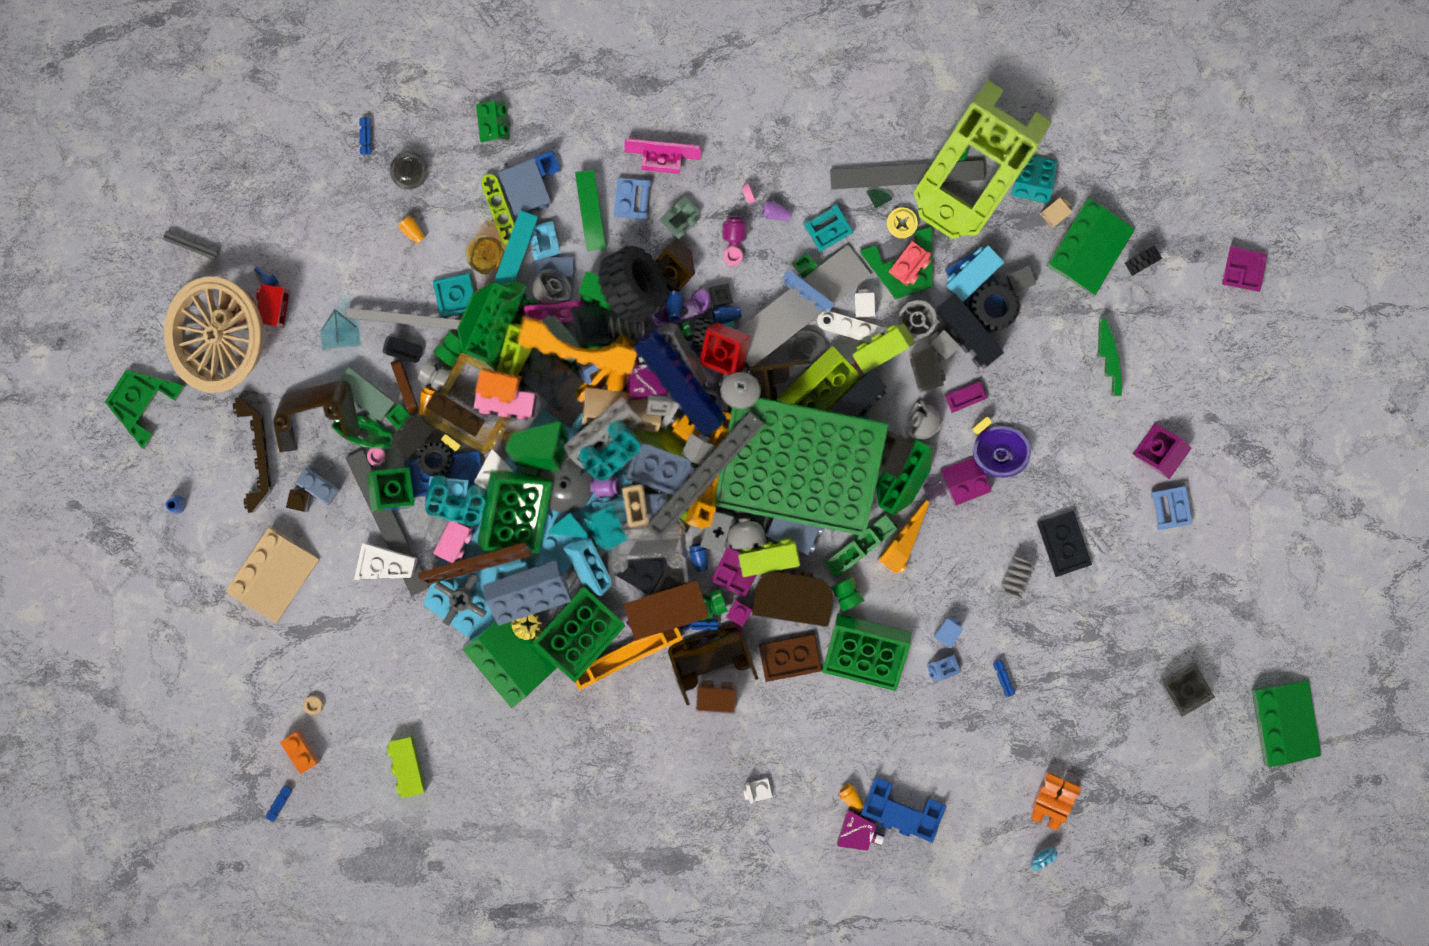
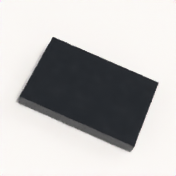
M1074 511L1037 522L1055 577L1092 565Z

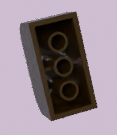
M782 569V572H767L757 581L752 615L829 628L833 593L824 580L813 577L811 572L801 571V575L794 574L792 569Z

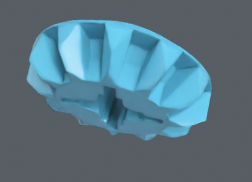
M1048 848L1035 855L1030 863L1032 869L1041 870L1043 867L1051 864L1058 856L1057 850L1055 848Z

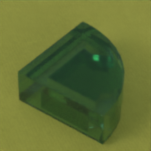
M873 189L866 192L875 209L892 200L888 193L881 190Z

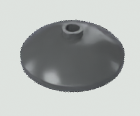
M564 455L560 472L540 469L537 478L552 481L548 507L562 513H569L582 508L589 501L593 493L590 489V483L594 480V477L587 471L580 476L581 467L569 458L568 455ZM561 481L567 483L566 488L560 486Z

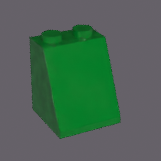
M561 422L550 423L512 433L510 440L507 441L506 451L516 465L560 472L565 454L564 445L567 443L569 435Z

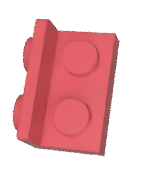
M912 241L890 269L889 273L906 286L909 283L913 285L920 276L917 274L920 268L925 269L930 263L931 259L929 257L931 253H927Z

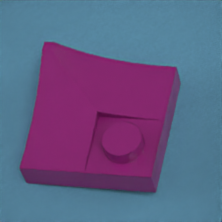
M1230 247L1222 285L1260 292L1267 254Z
M727 547L711 581L745 598L757 575L743 577L738 556L739 551Z

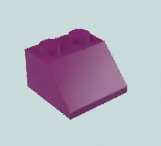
M1155 423L1133 455L1159 474L1170 479L1192 448L1182 438Z
M974 457L941 469L954 506L992 492L985 473L977 466Z

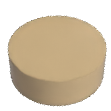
M316 695L306 698L303 704L304 710L310 715L320 713L324 706L322 699Z

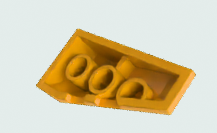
M927 500L921 504L877 559L895 574L898 572L902 573L908 566L906 562L909 559L930 503Z

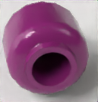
M728 217L722 223L723 240L729 242L731 246L740 245V242L747 239V223L741 217Z

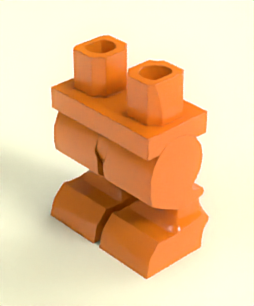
M1046 771L1043 778L1045 784L1038 789L1032 804L1031 819L1041 823L1044 815H1048L1050 820L1047 826L1057 831L1062 822H1066L1072 806L1075 804V798L1079 796L1082 788ZM1062 787L1061 794L1057 795L1058 790H1060Z

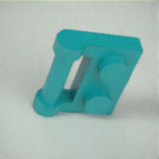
M837 204L832 205L831 209L814 219L803 222L819 252L853 234ZM834 215L837 216L838 220L817 232L814 231L813 227Z

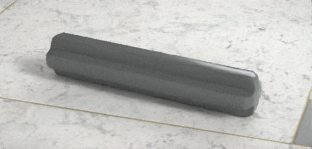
M166 231L163 237L164 241L216 260L219 253L216 249L170 231Z

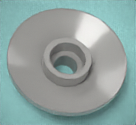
M742 372L734 373L723 381L721 394L728 405L739 409L748 408L758 400L760 386L753 376ZM738 386H743L744 389H738Z

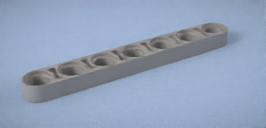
M354 308L345 309V318L451 330H457L461 321Z

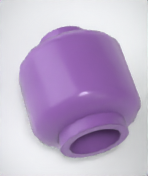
M614 474L605 481H599L594 477V480L590 483V489L597 498H614L620 491V481Z

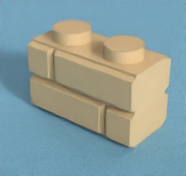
M642 485L622 488L628 526L648 524Z

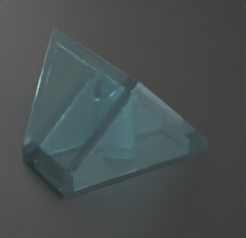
M334 309L320 330L322 350L360 347L359 327Z

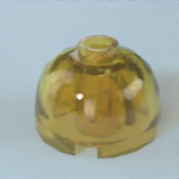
M489 235L474 237L466 246V262L473 270L481 274H490L494 269L497 270L501 264L504 255L501 242Z

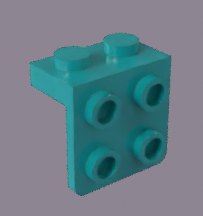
M1032 155L1014 181L1011 196L1048 204L1053 192L1057 161Z
M608 505L595 513L588 511L584 513V524L588 529H591L593 533L591 538L596 546L608 551L628 540L612 505Z

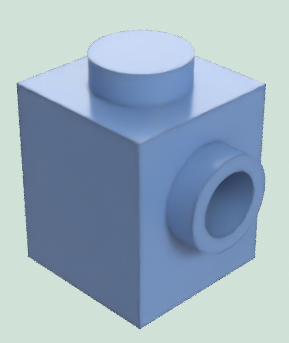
M953 617L950 620L945 618L933 637L951 648L963 631V628L960 627L961 622Z

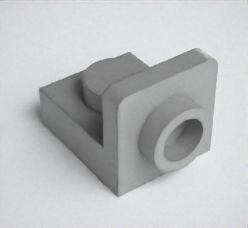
M667 389L666 396L649 395L646 414L669 416L671 408L675 406V396H672L671 389Z

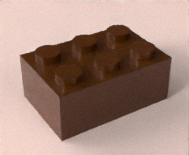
M702 680V683H698L696 711L735 714L737 686H734L733 682L728 681L714 684L712 680Z

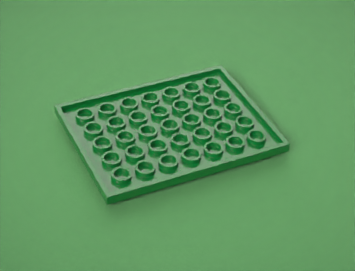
M761 397L748 408L739 409L732 407L727 436L750 411L765 425L720 473L716 491V506L860 536L866 535L888 423Z

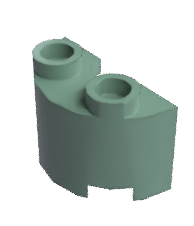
M684 196L659 221L680 239L687 232L685 230L687 227L691 229L699 221L696 217L701 212Z

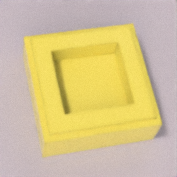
M985 417L971 430L975 434H979L992 421Z
M445 434L441 439L442 442L454 451H459L462 447L460 443L448 434Z

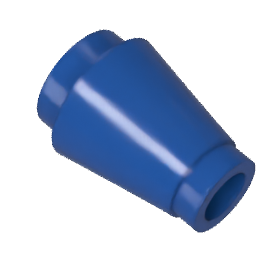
M670 291L667 295L668 301L666 303L669 320L678 321L680 320L684 298L680 292Z
M717 306V308L712 309L715 324L717 322L725 324L742 317L740 307Z
M179 495L171 496L166 502V508L173 514H180L186 506L185 500Z
M700 543L690 545L688 552L696 571H707V548L700 547Z

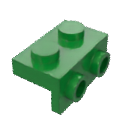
M494 100L476 104L480 142L509 140L510 129L508 126L506 102Z

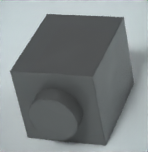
M1030 266L1006 276L1011 289H1014L1016 292L1037 284L1035 280L1038 279L1035 270H1031Z

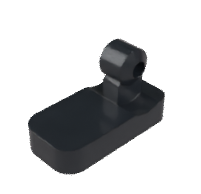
M393 336L386 337L382 350L385 355L412 363L419 362L423 351L421 345Z

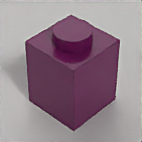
M735 600L726 617L743 627L752 609Z

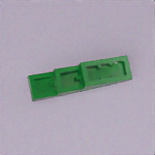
M594 169L575 172L587 251L606 249Z
M1100 318L1097 357L1105 358L1104 377H1112L1111 396H1122L1121 370L1116 345L1106 318Z
M887 513L866 530L865 536H857L828 559L825 564L837 578L896 532L899 527Z

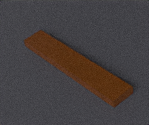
M526 543L419 572L418 577L423 583L430 585L438 581L441 582L532 556L533 552L531 547Z

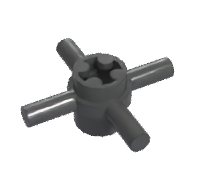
M472 573L464 588L452 590L439 581L434 586V588L449 596L451 609L443 620L445 625H450L458 611L469 609L482 618L486 615L487 611L472 602L470 591L479 578L476 574ZM461 594L464 595L463 601L465 604L456 602L455 598Z

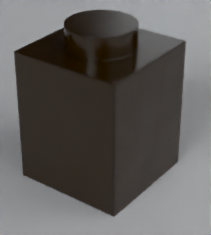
M290 489L286 508L308 512L312 494Z

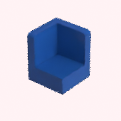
M553 151L535 157L543 178L561 171Z

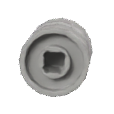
M429 358L421 369L417 380L426 385L430 383L433 389L442 392L448 384L453 371L444 366L440 368L439 363Z

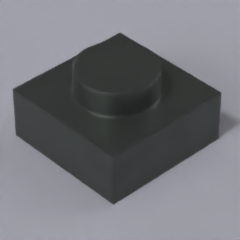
M729 284L709 288L713 307L733 302Z

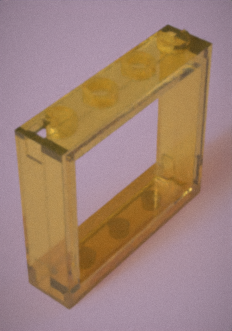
M461 353L440 393L449 397L467 363L480 370L483 368L493 369ZM520 385L519 392H524L522 391L523 386ZM431 410L424 421L476 450L487 454L488 451L490 452L494 449L497 443L494 441L496 436H501L506 427L504 425L506 418L510 419L513 414H510L509 417H499L485 445L437 420L438 414Z

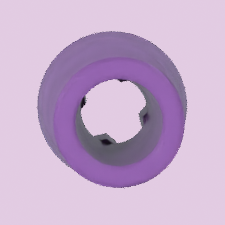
M766 201L762 211V215L766 216V219L787 222L792 211L774 201Z

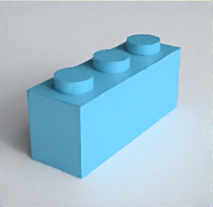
M989 246L985 249L983 247L978 249L974 253L976 258L973 261L967 260L960 267L962 271L958 275L953 273L946 280L948 284L945 288L952 295L955 293L962 302L1004 263Z
M574 537L564 547L583 587L590 593L601 596L614 584L592 540Z

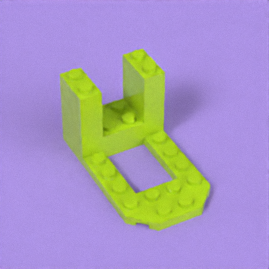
M987 80L913 192L919 208V217L951 239L979 234L1039 146L1052 123L1049 119L1035 112L1027 126L994 106L1004 90ZM968 144L1001 165L973 207L941 186Z

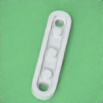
M824 311L817 318V324L822 330L859 341H866V343H871V338L879 333H887V328L830 311L828 313ZM825 317L830 318L831 322L829 324L823 322Z

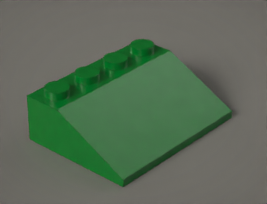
M1088 198L1083 203L1046 267L1096 295L1135 229L1106 208Z
M490 471L485 506L477 540L483 551H497L526 543L532 548L533 553L539 554L552 481L511 471Z
M581 587L572 596L571 602L566 603L530 645L575 683L626 625L585 587Z
M837 613L822 673L896 691L911 644L912 632Z
M494 620L466 642L463 646V651L506 703L513 708L557 668L530 645L534 640L533 638L524 640L514 633L512 621L498 626L496 620Z
M1309 680L1251 689L1265 766L1286 765L1321 756Z

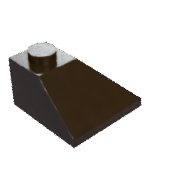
M678 238L656 259L660 270L662 269L664 273V278L667 280L666 286L669 292H680L695 275L692 253Z

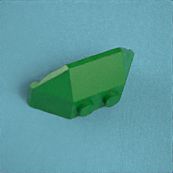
M914 440L912 443L906 444L894 451L876 483L878 507L895 515L912 504L931 471L932 448Z

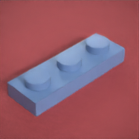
M789 269L782 277L783 283L790 289L795 288L800 292L799 295L804 300H811L815 303V308L820 312L824 313L825 311L828 313L835 305Z

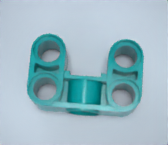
M613 421L608 425L607 432L612 442L602 451L598 452L591 446H585L578 452V457L585 470L599 481L609 479L617 470L641 451V445L636 435L621 421Z
M443 476L432 478L425 497V512L428 515L468 526L476 525L479 522L485 506V490L482 486L474 485L470 487L465 499L448 495V481Z

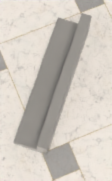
M622 397L567 442L564 448L569 458L584 469L580 459H578V452L581 448L591 446L600 452L612 442L607 432V427L610 423L621 421L631 430L642 421L641 418ZM631 415L633 417L629 423H623L627 416ZM597 441H603L600 447H594Z

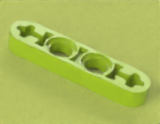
M487 174L482 178L481 186L500 238L507 245L508 240H505L507 233L505 230L501 232V228H507L512 225V228H508L509 232L512 233L514 222L498 179L492 174ZM488 178L492 181L495 180V183H493L494 190L499 189V192H494L489 196L488 192H491L489 186H485ZM494 196L501 197L502 203L500 206L495 207L491 204ZM501 214H506L509 219L504 225L498 222V217Z

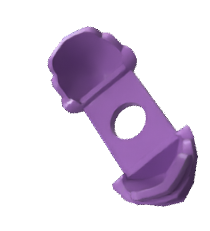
M705 289L692 293V299L684 302L682 308L688 309V313L685 316H680V320H669L665 306L663 310L652 316L653 321L657 326H662L668 323L678 324L701 315L711 305L709 293Z

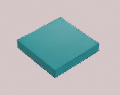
M465 273L432 281L440 317L447 318L464 314L472 293L475 292L471 274Z

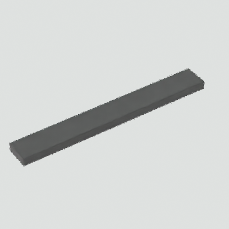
M983 160L956 162L943 183L985 180ZM932 164L830 170L831 190L916 185L921 182Z
M750 411L645 527L657 538L661 539L765 424Z
M361 450L345 459L371 511L366 475L373 471L367 460L364 450ZM393 511L372 513L389 550L414 557ZM416 563L414 576L403 578L411 596L429 588L428 585L419 580L418 573L422 571L418 563Z

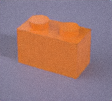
M483 368L479 373L476 393L481 394L480 397L485 399L496 397L500 398V402L510 404L511 401L517 400L521 377Z
M300 730L280 742L300 775L320 762Z

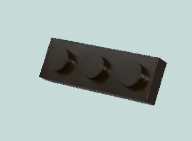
M438 391L434 392L426 405V408L474 437L477 436L486 421Z

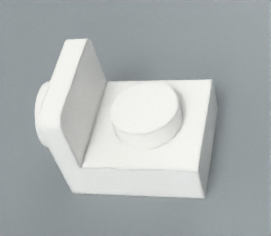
M768 778L746 783V788L743 789L745 800L749 799L750 804L755 801L772 798Z

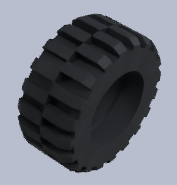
M625 246L607 256L601 262L598 270V283L601 285V293L605 296L606 303L611 306V310L616 312L621 319L633 323L642 322L663 310L668 301L667 295L669 293L666 286L667 280L664 278V273L662 269L660 270L658 262L653 260L650 253H646L643 248H638V246Z

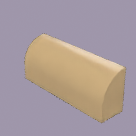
M586 388L582 424L589 425L620 398L623 397L627 401V392ZM648 399L627 401L630 408L642 420L631 430L658 433L661 425V415L646 414ZM631 415L627 416L623 423H629L633 417Z

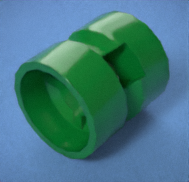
M449 331L443 339L444 344H438L433 353L453 367L458 360L457 355L463 352L459 338Z
M853 576L831 587L835 597L840 598L838 603L842 611H846L865 601L861 592L856 591L857 584Z
M720 589L711 591L708 596L702 594L709 618H712L714 613L720 615L728 612Z

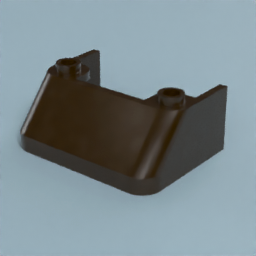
M807 360L755 367L749 372V375L753 376L759 383V397L778 401L777 389L774 385L788 380L790 375L789 366L808 363Z
M335 381L289 392L281 397L273 419L279 453L297 450L291 414L323 407L324 414L328 419H340L344 438L361 435L353 395L348 382Z
M730 623L719 627L717 630H711L675 643L668 649L674 674L686 705L690 704L686 691L692 690L698 685L699 675L731 663L734 664L737 670L751 668L755 680L759 679L743 632L737 623Z

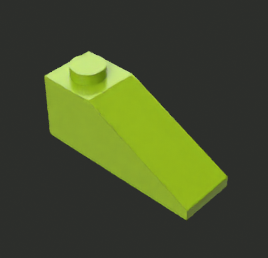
M522 323L509 324L497 369L498 372L518 376L532 348L521 346V343L518 342L517 337Z

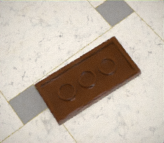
M697 580L624 603L635 641L709 618Z

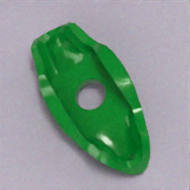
M357 416L360 430H366L369 434L365 439H360L358 436L344 438L340 419L334 420L331 425L332 429L343 439L361 447L391 449L395 445L394 437L390 431L385 430L377 422L365 416Z

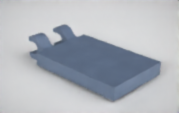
M639 442L641 451L631 458L625 479L673 496L685 483L687 475L691 476L697 468L691 467L692 461Z

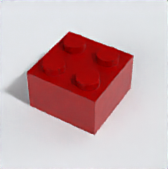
M263 284L257 289V308L263 325L284 328L290 290Z
M717 322L706 331L699 364L728 376L742 372L751 336Z

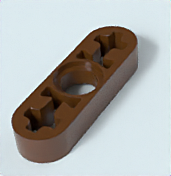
M401 360L392 361L391 367L409 414L419 411Z

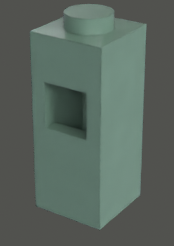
M548 315L543 320L548 330L557 338L572 346L584 348L582 345H578V340L555 315L552 318ZM570 357L567 360L572 363L576 358Z

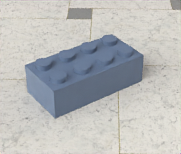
M556 560L483 585L486 603L498 626L571 602L568 584Z

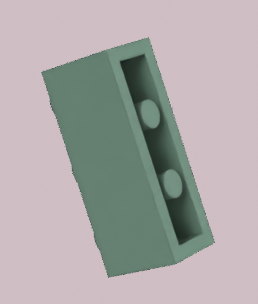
M350 367L339 379V381L349 383L354 405L360 410L362 408L369 412L367 416L375 422L377 420L383 421L386 418L385 416L397 404Z

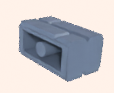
M306 468L295 483L301 488H305L307 492L326 505H331L341 490L311 468Z

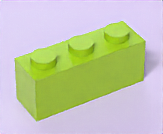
M904 323L899 326L894 324L886 329V334L882 335L879 333L871 338V343L867 344L865 341L856 347L857 351L852 356L864 374L916 343Z
M790 538L780 540L779 544L772 545V542H768L759 548H744L738 554L743 577L797 567L801 563L796 540L791 541Z
M413 735L389 741V746H386L388 756L392 757L393 761L391 771L393 776L396 775L398 783H395L397 794H400L402 799L425 793L426 788Z

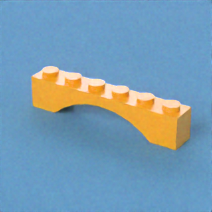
M526 316L523 317L517 337L518 342L523 347H538L541 352L550 354L552 351L558 353V356L561 358L569 359L573 357L579 363L596 364L595 367L604 370L608 367L621 375H625V373L631 374L637 355L636 348L620 343L598 349L572 346L557 338L548 330L543 321Z
M721 412L714 415L709 433V442L715 445L714 450L727 437L731 418L729 413ZM719 475L689 507L685 521L686 524L700 529L711 526L716 509L715 501Z
M677 627L633 641L596 659L575 683L578 689L581 690L642 658L682 640L683 636Z

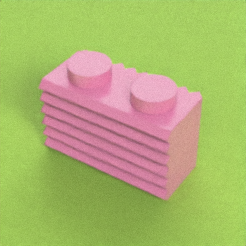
M449 521L433 554L451 563L461 561L466 552L463 550L466 543L469 544L474 536L471 533L473 528L466 524Z

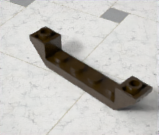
M235 398V403H233L234 414H237L238 418H253V420H250L251 431H254L255 439H252L253 450H256L257 453L254 464L255 469L259 471L257 487L258 489L261 488V492L248 493L243 500L244 508L248 510V513H253L257 511L272 492L264 417L244 399Z

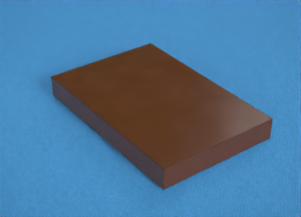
M815 633L758 644L765 682L822 671Z

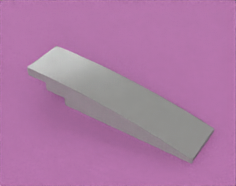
M846 245L802 280L835 304L867 279L871 273L849 245ZM795 288L789 289L740 327L738 331L751 336L745 361L749 367L755 366L822 314V312L815 308V303L811 300H804L799 295L800 292Z

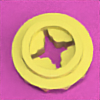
M897 208L888 216L887 228L897 238H907L917 229V217L908 208ZM908 217L905 223L908 230L903 226L896 229L897 225L899 224L897 220L899 218L903 220L904 218L906 219Z
M535 613L512 621V629L519 638L529 640L535 638L541 631L542 622H540L539 615ZM526 619L528 622L533 623L528 629L527 626L521 625L523 622H526Z

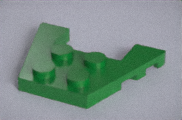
M931 227L914 232L918 246L927 253H931L929 257L931 261L925 269L920 268L917 272L920 276L913 285L909 283L906 286L889 273L897 260L883 264L876 245L860 251L862 257L867 261L895 300L932 288Z
M125 370L105 403L126 427L130 435L134 437L138 445L145 449L154 434L140 426L138 421L158 391L176 401L185 386Z

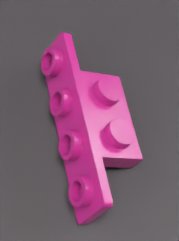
M636 138L625 139L624 152L643 154L641 170L680 174L681 158L701 159V146L694 144L666 143Z

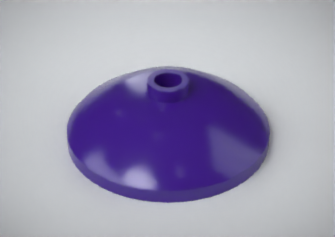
M995 426L986 429L976 438L973 446V457L977 466L986 474L998 478H1008L1021 473L1027 467L1031 457V447L1027 438L1018 430L1007 426Z

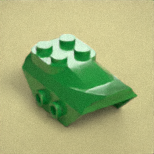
M514 280L504 284L491 282L472 293L457 328L463 353L492 366L499 365L508 326L513 324L522 298L527 290V285Z

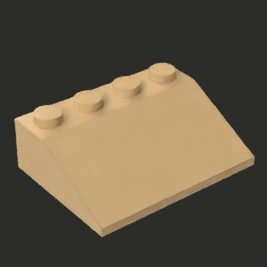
M273 527L268 528L225 592L277 623L320 559Z

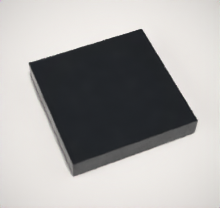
M574 306L571 308L578 345L608 346L611 344L603 307Z

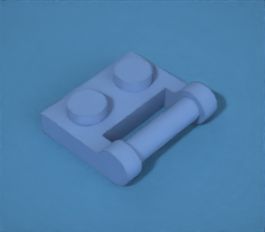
M618 178L614 217L648 220L649 187L652 186V181ZM636 186L642 187L639 212H634Z
M1186 486L1151 492V498H1154L1158 519L1157 530L1193 524ZM1162 496H1167L1171 522L1168 523L1165 520Z

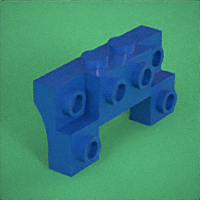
M874 776L861 814L882 822L881 826L892 829L894 827L899 829V833L909 837L912 834L933 843L947 806L928 798L921 812L891 800L888 796L893 784Z

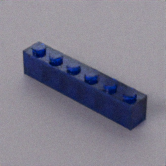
M655 328L639 338L634 346L637 356L644 360L649 371L656 375L661 386L668 390L673 401L679 404L685 416L689 417L694 423L697 431L701 432L705 437L722 427L726 419L725 414L659 331Z

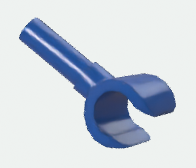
M258 267L254 268V271L264 279L267 285L276 286L279 283L273 274L268 277Z

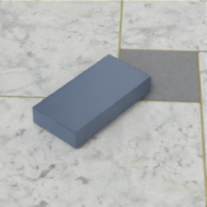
M547 257L536 260L535 277L546 269L556 270L555 274L559 277H562V275L573 277L574 258Z

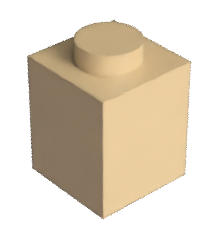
M1059 198L1040 214L1049 226L1053 228L1072 213L1070 210L1072 207L1066 199L1062 200Z

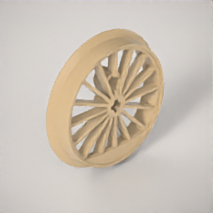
M202 277L193 280L176 294L169 306L164 325L166 352L176 373L191 387L208 393L230 390L240 384L252 372L260 359L264 345V327L260 312L253 300L244 291L226 279ZM212 289L220 290L218 310H216ZM206 292L210 314L199 298V295ZM226 293L233 297L227 309H225ZM193 301L206 322L189 310ZM237 303H239L242 310L236 316H233V311ZM185 315L191 317L203 326L205 330L184 326ZM244 315L246 316L247 325L229 329ZM249 328V339L228 335L229 333ZM183 330L203 333L204 337L183 343ZM229 339L249 342L247 352ZM206 341L193 354L185 348L186 345ZM231 348L245 357L241 365ZM207 349L202 361H199L196 357ZM226 354L236 369L232 375H230ZM212 356V363L210 369L209 367H207V364ZM219 357L224 377L217 374Z

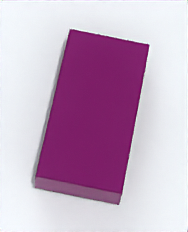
M978 381L945 395L951 413H954L987 399V395L981 381Z

